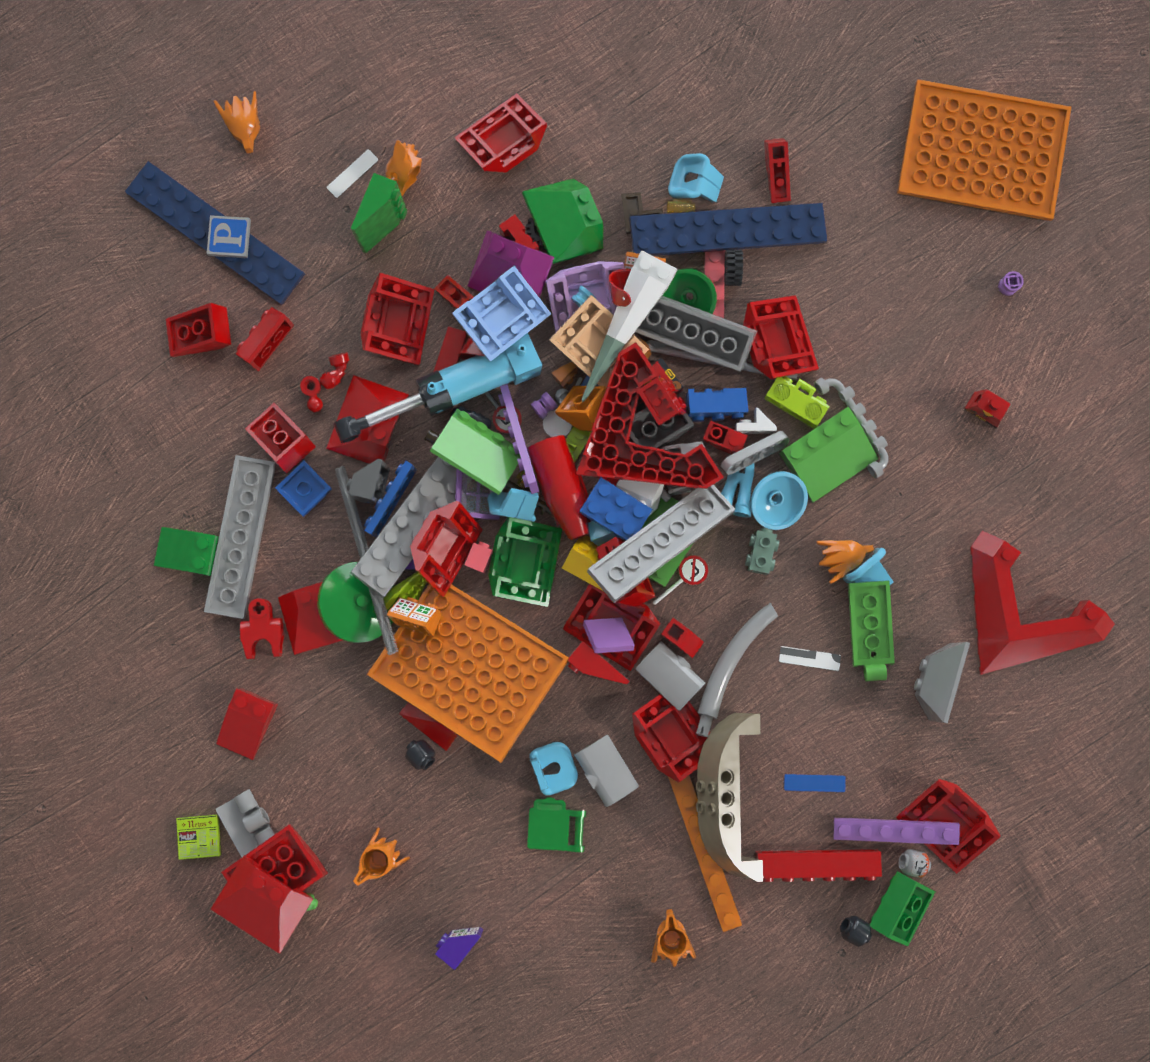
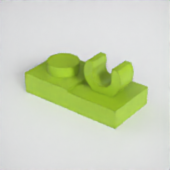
M573 427L567 436L566 441L574 463L585 448L591 431H582Z

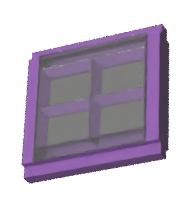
M457 469L455 501H459L473 518L499 520L500 515H492L489 511L487 499L488 495L493 491Z

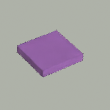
M622 618L584 620L583 627L595 653L634 650L635 645Z

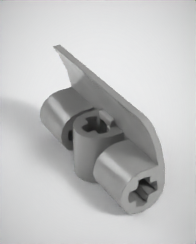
M662 641L635 668L678 711L705 684L690 669L689 663L683 657L676 656Z
M608 735L574 754L584 770L586 778L592 788L598 793L605 807L614 804L639 787Z
M250 789L216 808L217 814L241 857L275 835L269 825L270 819L268 814L262 807H259Z

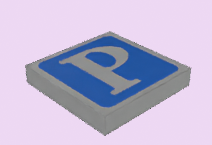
M210 215L207 255L248 258L251 219Z

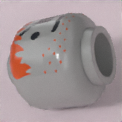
M907 849L899 857V868L906 876L923 878L931 869L928 855L923 851Z

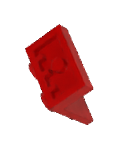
M659 377L637 391L657 424L662 425L677 414H686L685 408L687 406L681 397L678 398L675 394L676 388L671 380L667 381Z

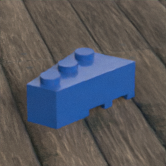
M723 388L717 391L705 389L704 392H694V389H688L685 396L687 414L692 419V422H702L704 418H712L713 421H718L728 416H732V419H741L748 413L746 388Z

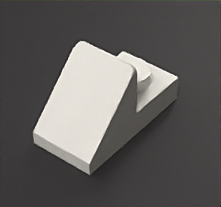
M757 407L754 410V423H751V420H740L734 426L736 431L743 434H774L777 431V426Z

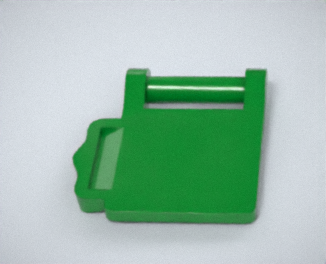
M553 797L536 799L534 807L529 809L527 847L529 849L584 852L585 846L582 845L586 811L566 809L565 801L556 800ZM570 816L576 817L574 845H568Z

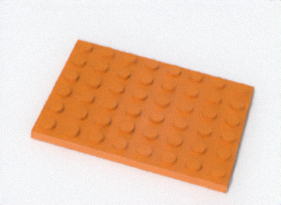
M917 80L897 194L1052 221L1055 214L1071 107Z
M452 584L444 597H441L428 585L418 599V603L423 605L426 603L434 604L442 614L434 637L399 627L394 634L396 641L394 643L397 646L395 648H398V652L388 655L385 647L367 675L502 763L562 672L569 657Z

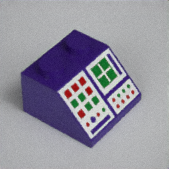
M475 927L452 930L449 934L444 933L435 946L438 948L435 955L455 970L479 940L484 929Z

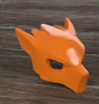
M256 91L253 92L251 105L247 97H243L242 102L237 96H233L231 105L228 100L225 102V111L214 100L215 106L232 136L242 143L246 153H252L254 140L260 131Z
M397 140L393 155L386 164L385 172L386 178L397 181L403 196L406 190L416 182V177L421 171L422 159L417 157L419 151L414 149V144L406 146L405 142L402 144Z
M828 540L816 542L820 546H828L827 549L822 551V554L826 556L819 562V565L830 567L829 573H836L829 581L830 584L858 567L863 562L864 557L874 551L873 545L862 546L855 541Z
M379 827L361 855L359 871L353 880L357 886L368 879H377L386 875L410 859L408 856L396 862L400 855L399 850L394 852L396 840L385 843L387 838L382 837L375 842L380 831Z
M667 909L666 919L657 929L651 962L655 963L659 955L662 960H665L667 957L673 967H675L681 957L686 958L687 953L693 959L696 958L684 925L675 919L672 909Z

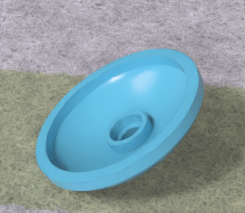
M780 471L764 477L755 487L751 497V511L754 518L759 524L772 530H780L793 525L800 519L806 509L808 501L806 486L799 477L790 472Z

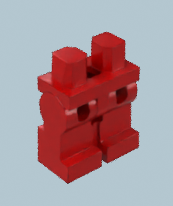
M515 214L499 225L501 236L539 251L538 244L536 242L532 243V238L525 234V227Z

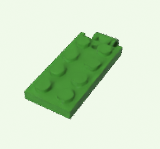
M890 581L848 583L853 667L864 666L865 681L887 680L885 664L894 665L895 663ZM874 651V652H875V656L872 657V656H871V652Z

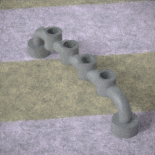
M820 378L816 380L814 387L820 395L829 392L830 386L835 387L839 392L840 399L846 403L861 424L874 451L878 452L880 456L879 463L874 461L867 466L872 477L877 479L884 474L883 469L888 463V454L885 450V447L888 446L886 439L883 436L877 438L874 433L877 429L876 424L871 419L866 421L863 416L866 413V409L861 403L855 404L852 399L855 396V392L850 386L845 388L836 379L829 378L824 380Z

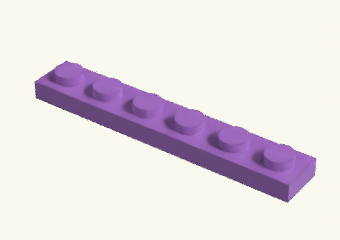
M508 384L500 386L502 394L498 396L501 406H506L507 409L503 413L506 422L510 421L511 426H508L510 437H515L516 442L512 443L515 454L520 453L521 458L517 459L520 471L525 470L526 475L522 476L525 488L530 487L531 494L539 492Z
M834 817V840L959 845L960 824L955 822Z

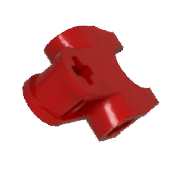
M261 598L252 600L248 608L249 621L240 622V638L246 659H255L256 644L261 639L269 641L274 657L282 656L285 637L283 619L273 618V607L269 600ZM260 605L264 606V610H261V612L257 611V607Z

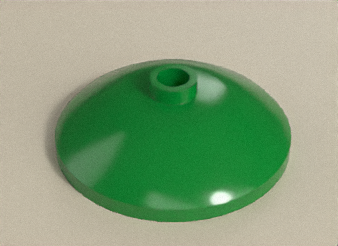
M689 268L677 270L668 289L662 295L713 314L717 304V294L712 281L702 272ZM687 293H692L693 299H689Z

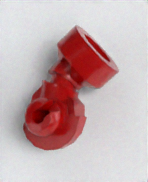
M348 352L328 357L330 365L336 369L322 374L320 383L326 389L335 388L346 374L344 371L350 360Z

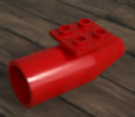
M554 436L527 448L528 455L546 505L553 514L557 526H561L570 541L588 535V518L579 513L589 495L582 475H576L577 469L565 436Z

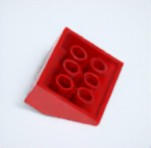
M291 824L246 854V856L262 865L260 869L292 889L298 888L301 891H305L328 874L318 857ZM242 858L221 872L227 882Z

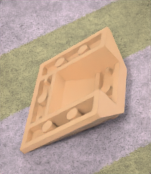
M590 295L549 340L590 377L614 315ZM634 334L622 349L624 350L637 342L644 354L649 350ZM617 357L597 383L599 386H606L607 388Z

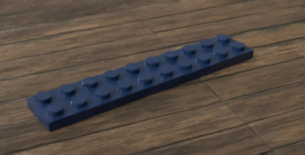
M149 161L125 190L127 195L205 251H207L210 215L224 216ZM251 234L249 235L248 258L214 256L280 305L285 302L305 275L303 271Z
M823 203L630 216L629 218L633 253L640 254L641 251H644L652 256L821 244L827 242Z

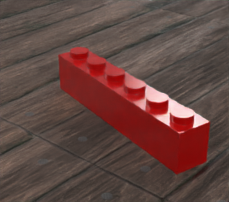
M877 849L755 851V859L763 860L762 882H773L774 878H782L784 882H792L794 878H802V881H815V878H823V881H835V877H843L845 881L856 880L855 877H863L864 880L872 881L876 880V877H882L881 851Z

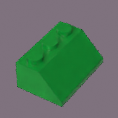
M897 871L890 881L886 894L881 899L878 910L872 916L870 927L896 942L909 946L936 891Z

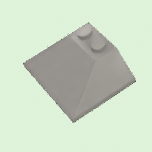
M950 643L922 659L919 667L921 675L915 681L914 690H916L915 696L928 720L948 723L970 643Z

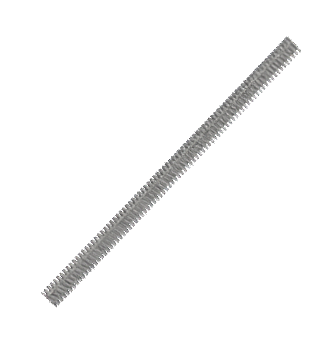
M341 466L335 469L337 480H339V487L342 498H344V505L347 509L346 512L349 516L357 550H359V557L362 558L368 550V545L358 509L355 505L356 502L348 494L347 483L349 478L346 473L347 471L344 468L345 466ZM369 588L371 599H373V606H375V613H377V620H379V627H381L382 637L385 639L384 644H386L387 654L392 655L398 652V648H395L397 646L394 643L396 642L394 636H392L394 634L391 631V624L388 622L390 620L388 619L389 617H386L388 613L386 612L387 610H384L386 609L385 603H382L384 601L380 595Z

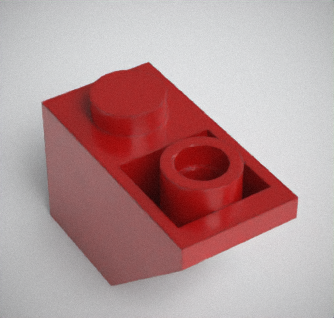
M710 420L703 440L717 449L732 455L742 450L748 435Z
M675 618L669 621L660 634L691 658L695 656L704 643L703 640Z

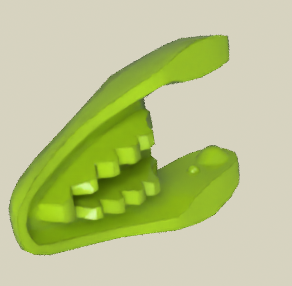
M416 572L394 586L383 597L384 602L382 603H385L386 608L384 610H388L397 598L407 599V597L418 600L427 583L425 579Z

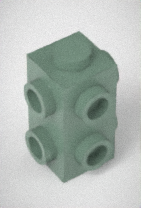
M761 528V531L757 530L755 535L751 534L749 546H752L751 554H747L745 566H748L747 571L768 575L770 571L774 570L775 559L772 558L774 551L777 552L779 540H776L777 534H773V530Z

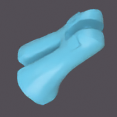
M754 463L745 467L744 474L737 471L728 475L721 492L732 505L737 484H740L733 513L735 516L751 517V488L755 470Z

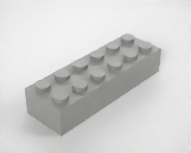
M664 296L658 300L635 331L738 371L744 368L757 333L754 329Z

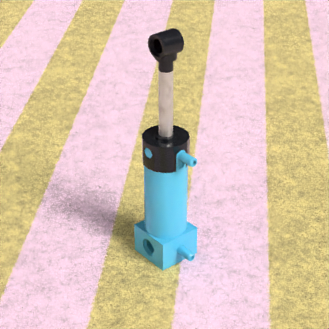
M527 333L491 362L485 356L476 355L440 371L437 370L415 380L418 394L358 419L351 416L342 418L333 425L341 443H347L358 438L361 430L418 406L424 405L430 416L452 408L456 404L511 381L515 385L540 375L542 363Z

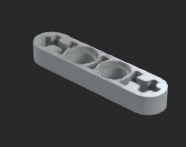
M783 431L776 432L728 456L722 462L721 467L728 475H731L783 449L789 443V438Z

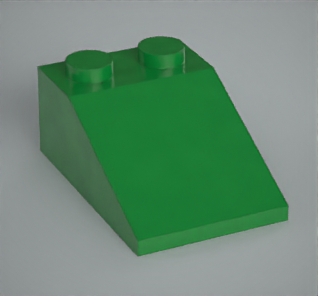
M162 527L154 566L211 576L219 537L205 533Z

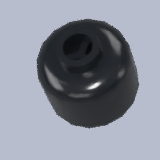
M413 740L407 745L405 757L416 770H426L435 762V751L425 740Z
M858 916L847 917L840 925L842 938L854 946H863L872 937L870 924Z

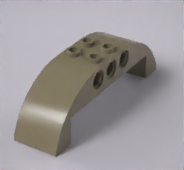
M733 713L719 722L710 732L700 753L696 790L698 792V802L696 804L701 839L707 852L722 869L734 876L761 882L763 881V860L741 856L739 735L760 734V714Z

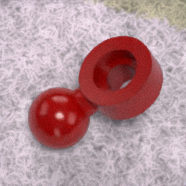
M307 376L302 379L300 388L310 398L307 402L308 409L311 412H319L323 407L322 400L317 397V394L321 391V383L316 377ZM310 383H314L315 388L313 390H309L308 388Z

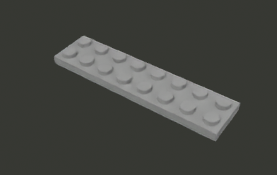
M235 456L204 612L241 619L246 617L276 467L275 462Z
M440 457L436 458L350 572L382 598L385 597L413 559L410 545L429 513L455 502L457 468ZM467 476V485L472 479L470 476Z
M714 485L707 489L697 488L588 568L587 573L613 602H616L734 513L735 508Z

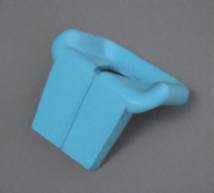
M701 153L686 154L681 156L674 166L668 192L675 199L697 198L701 196L712 203L717 202L724 176L710 164V160L706 155ZM688 173L698 174L697 179L685 182V176Z
M511 488L509 493L501 492L498 495L495 492H491L488 495L487 500L490 514L532 522L536 520L534 511L539 498L538 493L531 494L529 491Z
M875 548L873 551L874 555L855 571L843 576V580L846 583L889 580L891 585L893 580L880 563V560L886 554V550L884 548Z
M553 742L536 748L530 753V762L539 788L544 795L549 796L567 790L577 782L578 772L571 752L564 743ZM552 762L559 763L561 767L559 773L544 775L543 768Z

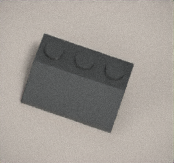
M648 407L635 414L630 441L638 445L660 449L692 430L694 423L686 413L684 415L677 414L662 425H658Z
M377 459L354 473L352 479H349L347 483L348 494L359 502L376 505L380 498L383 499L390 471L389 466L383 460Z

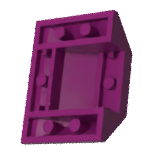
M487 230L467 286L482 292L502 274L515 266L540 298L554 257Z

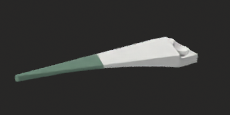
M641 251L624 287V291L631 297V303L626 307L617 305L583 394L582 402L587 399L619 352H621L637 328L668 289L677 272V268Z

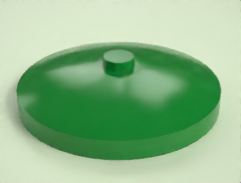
M358 562L343 564L331 571L323 580L317 599L318 612L325 627L337 638L352 643L368 642L382 635L369 587L350 573ZM388 618L390 620L388 621L390 622L389 624L392 625L393 621L390 618Z

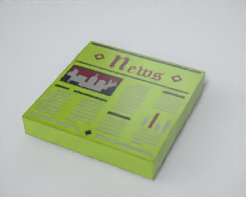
M218 814L176 818L179 860L221 856Z

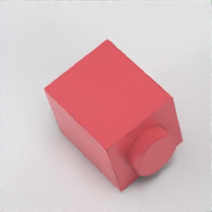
M479 541V544L473 543L464 565L485 573L493 553L490 545Z

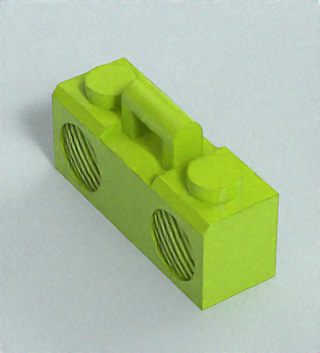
M786 376L776 378L764 399L815 429L830 407L826 404L827 401L819 396L813 397L816 388L801 379L798 380L796 385H793V381ZM798 388H801L809 394H804L803 392L799 391Z

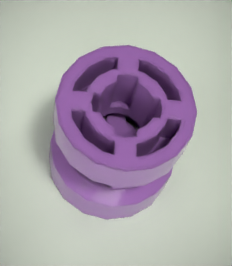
M1015 271L1007 273L998 283L999 291L1004 295H1013L1022 287L1023 277Z
M547 392L541 395V399L535 400L530 404L542 420L547 417L548 412L558 408Z

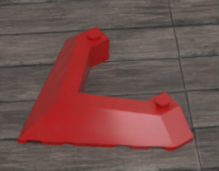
M637 342L619 352L576 475L707 489L724 478L703 444H700L686 454L629 442L639 400L637 390L657 378L658 375Z
M984 531L980 532L971 545L980 675L1104 641L1115 625L1108 614L1090 600L1080 601L1070 617L1021 625L1010 568L1021 552L1005 540Z

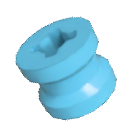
M580 286L578 293L573 295L571 300L580 307L590 295L595 299L596 297L586 288Z

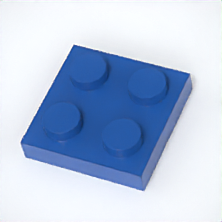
M302 461L275 487L303 517L332 490L306 461Z

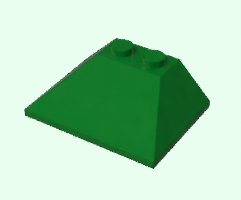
M569 179L522 192L546 252L554 257L552 264L603 250V221L587 186L575 179Z
M507 517L495 537L488 574L493 596L548 607L562 529Z

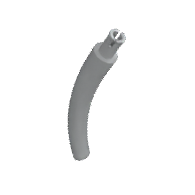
M771 603L758 611L737 632L719 658L701 700L698 711L701 718L696 732L697 735L709 736L712 720L718 717L725 689L737 663L758 634L778 617Z

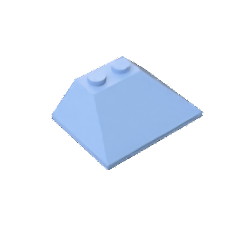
M513 266L473 299L452 312V315L488 361L491 362L550 316L551 313L516 267Z

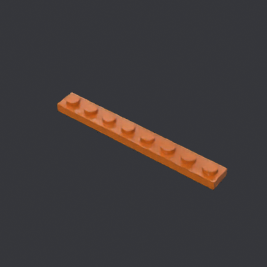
M688 775L679 783L668 777L722 931L725 932L742 926L723 869L711 858L701 839L698 812L696 810L698 799L690 776Z

